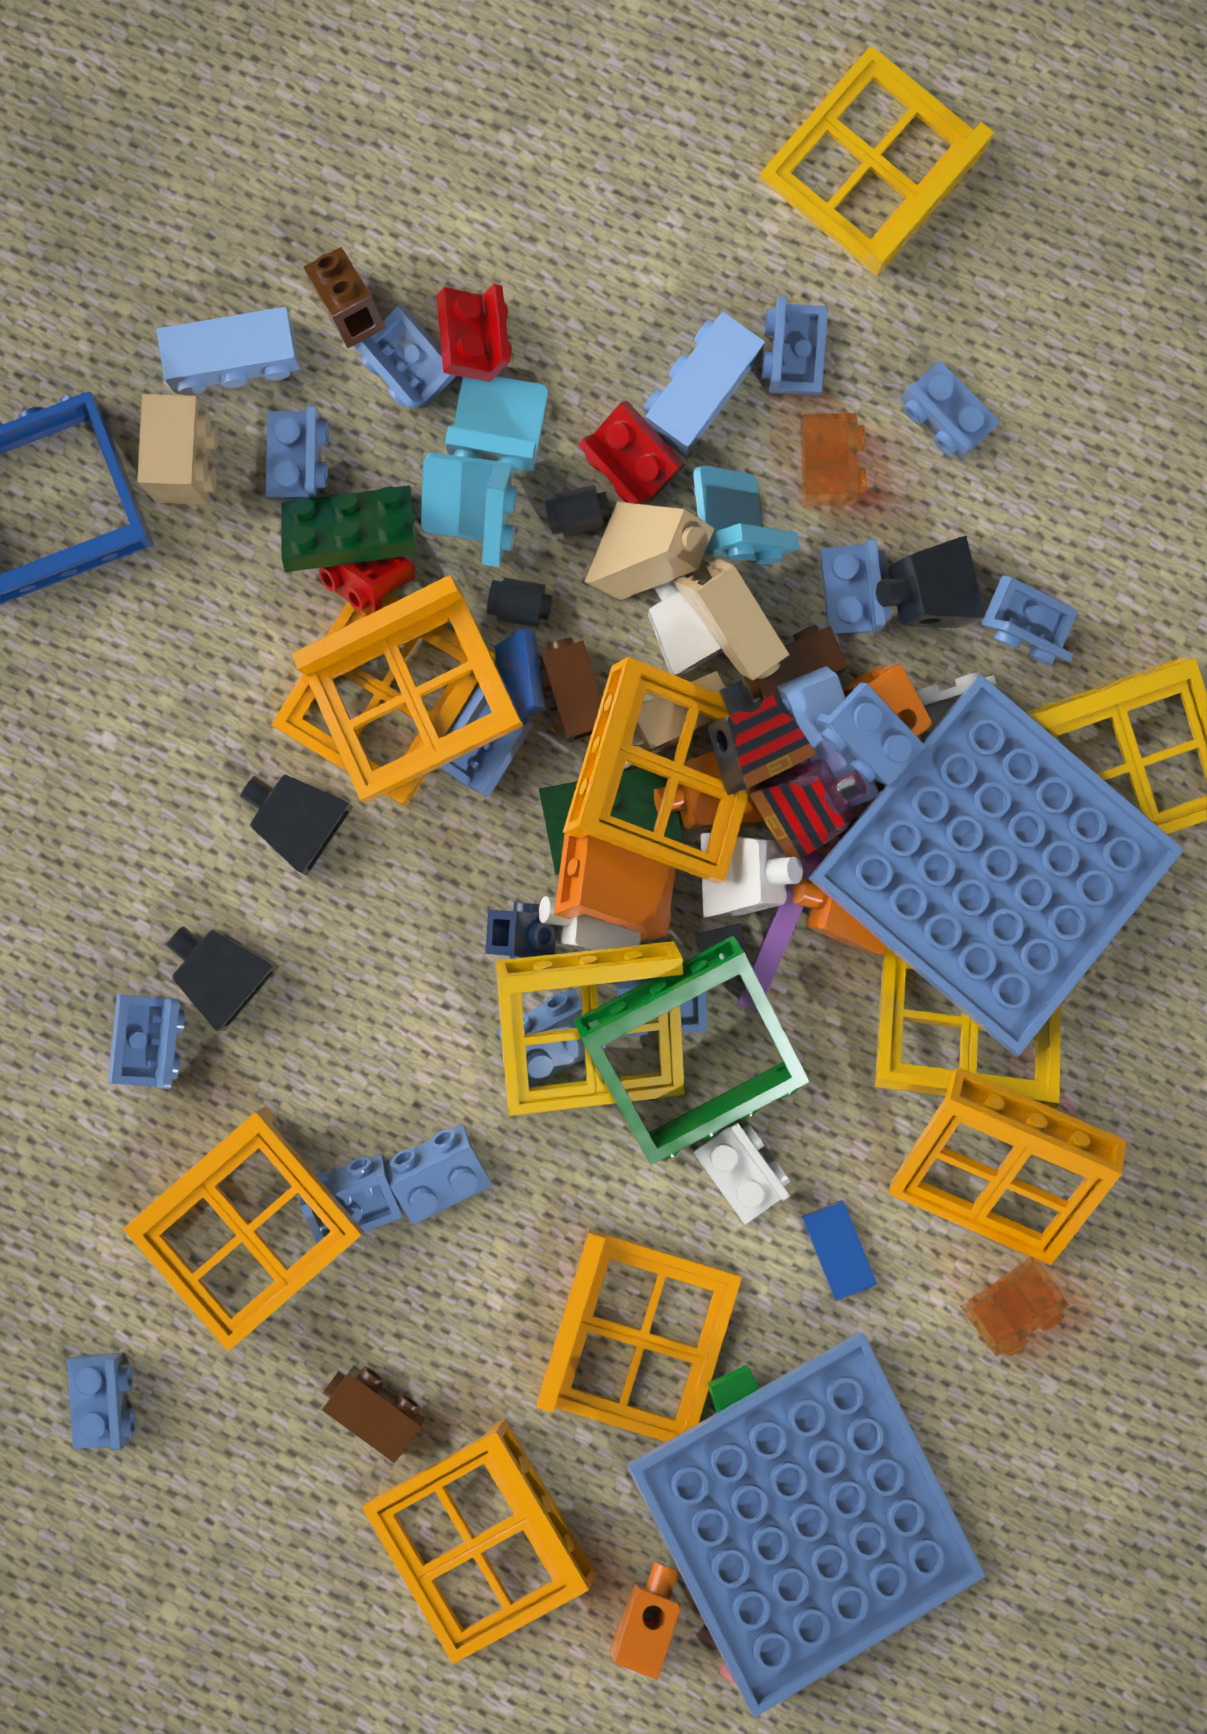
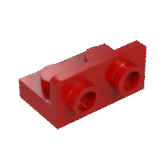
M493 283L483 295L443 287L436 295L443 373L491 382L508 365L512 355V345L508 341L506 324L508 306L504 302L503 286Z
M628 401L619 403L593 434L583 437L578 443L580 449L585 453L587 462L608 478L614 485L616 494L626 503L644 505L652 501L685 466L684 462Z
M405 557L329 566L319 569V577L329 591H335L346 599L355 610L362 611L366 615H370L383 608L382 597L416 578L414 564Z

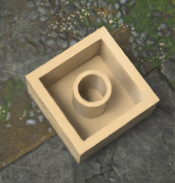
M142 394L137 483L156 503L208 505L209 492H215L217 484L215 466H210L211 449L218 448V424L212 423L209 411L205 410L196 396Z

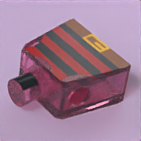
M820 759L793 766L754 785L749 795L785 857H797L801 860L842 833L849 826L854 814L850 801L866 795L867 790L864 780L858 771L853 770L836 778L828 763Z

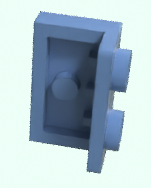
M778 295L775 309L767 308L765 335L773 336L772 351H764L762 362V378L769 379L768 393L820 397L823 383L828 307L786 304L787 296Z
M397 306L383 321L386 329L355 344V346L362 353L361 360L371 372L380 375L390 386L388 389L389 394L398 404L410 409L424 408L445 389L456 375L443 373L441 347L406 306Z
M1002 575L981 625L995 631L994 640L1004 645L1019 649L1020 644L1030 648L1028 656L1048 665H1052L1054 659L1071 663L1074 654L1062 647L1078 610L1012 577Z
M860 682L830 715L821 713L815 719L824 729L820 734L823 740L839 753L844 750L854 760L850 765L851 769L869 784L872 781H876L890 786L926 747L866 683Z
M478 687L474 689L446 735L492 713L482 689ZM527 719L522 722L523 727L439 768L463 785L488 797L500 782L503 773L518 749L525 742L528 733L533 727V722Z
M570 989L565 993H557L548 998L543 1005L523 1014L525 1034L576 1028L573 1020L582 1015V1006L575 989ZM500 1027V1028L498 1029V1034H499V1036H500V1038H501V1041H502V1037H501V1027ZM579 1039L527 1045L526 1058L529 1087H534L584 1060L583 1041Z
M117 994L108 1083L155 1086L161 1089L171 1088L172 1079H177L180 1069L179 1053H175L176 1035L182 1034L185 1020L184 1010L179 1008V1000Z
M463 1125L442 1130L432 1139L412 1149L402 1150L392 1159L385 1162L389 1186L412 1225L492 1186L490 1177L471 1145L468 1133Z

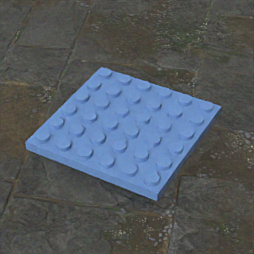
M979 675L923 740L922 743L926 746L925 749L890 786L886 785L808 879L1011 1054L1020 1055L1184 849L984 676Z
M859 1332L627 1464L650 1514L750 1714L754 1718L986 1577L865 1335Z

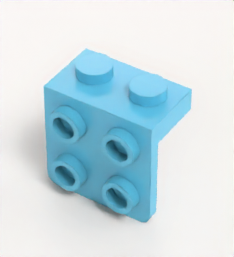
M495 376L491 382L463 377L454 426H448L445 445L448 454L512 463V473H521L523 470L534 472L548 399L546 386Z
M435 452L428 453L423 461L421 528L431 534L483 541L482 565L499 567L504 550L511 551L514 541L515 525L509 524V513H514L517 501V486H511L513 464Z
M706 465L694 470V492L698 518L715 528L705 554L728 557L729 560L756 561L757 564L764 565L781 562L783 554L800 550L798 532L762 527L758 484L754 475Z

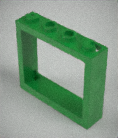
M734 936L684 961L683 975L652 978L573 1020L581 1040L650 1165L660 1160L673 1158L681 1149L700 1139H708L714 1136L721 1128L728 1124L754 1115L759 1108L778 1098L792 1095L800 1086L809 1082L760 982ZM739 974L783 1062L649 1132L602 1046Z

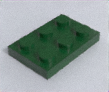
M410 485L400 487L389 486L378 490L356 493L344 492L334 496L311 499L300 498L281 503V558L285 572L417 555L414 505Z
M642 768L623 772L610 816L653 832L658 816L654 802V789L666 787L668 778ZM578 781L539 788L555 875L560 873L565 835L563 829ZM672 812L668 819L664 837L683 843L678 813Z

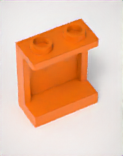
M565 834L554 914L567 919L586 914L641 933V943L667 936L672 920L670 910L673 886L676 881L675 867L590 835L576 838Z

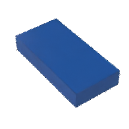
M523 627L495 645L497 668L522 722L545 709L535 631Z
M843 1200L801 1216L836 1301L877 1285Z

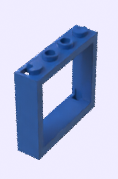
M90 391L73 397L68 393L60 398V403L47 408H29L21 412L18 419L5 424L0 423V454L90 420L130 524L0 574V605L154 546L101 404Z

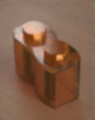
M857 413L803 415L801 420L802 507L855 506L858 501V495H865L866 470L865 468H858L857 452L864 451L865 426L857 425Z
M1030 1257L960 1307L991 1352L996 1357L1002 1353L1008 1357L1027 1345L1028 1340L1026 1337L1032 1331L1038 1328L1046 1331L1060 1323L1065 1317L1062 1312L1070 1305L1036 1258Z

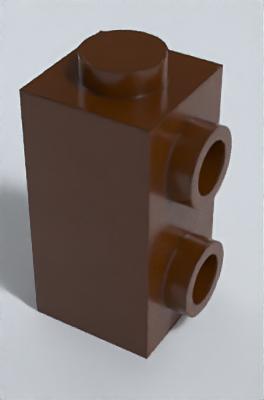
M342 246L330 253L321 255L315 261L303 267L320 302L347 348L386 329L371 294Z
M813 625L793 635L795 641L784 646L789 655L779 662L780 667L768 677L763 679L756 678L752 681L743 676L752 699L761 698L763 700L774 694L781 698L778 685L825 666L837 675L844 673L848 664L831 626L819 631L817 625Z
M573 638L557 640L548 644L549 651L541 653L544 665L539 667L543 692L552 690L556 707L549 709L555 733L564 732L567 742L592 735L602 700L584 641L574 643Z
M353 1365L347 1375L338 1371L323 1392V1394L329 1397V1400L322 1411L395 1464L423 1424L425 1417L419 1414L421 1410L420 1405L404 1393H399L397 1397L382 1387L385 1384V1380L374 1370L366 1366L359 1370Z

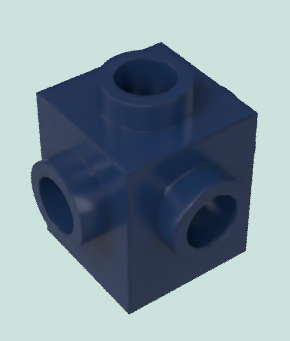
M514 902L513 911L488 909L485 954L510 956V959L555 954L557 925L541 923L539 919L540 904Z

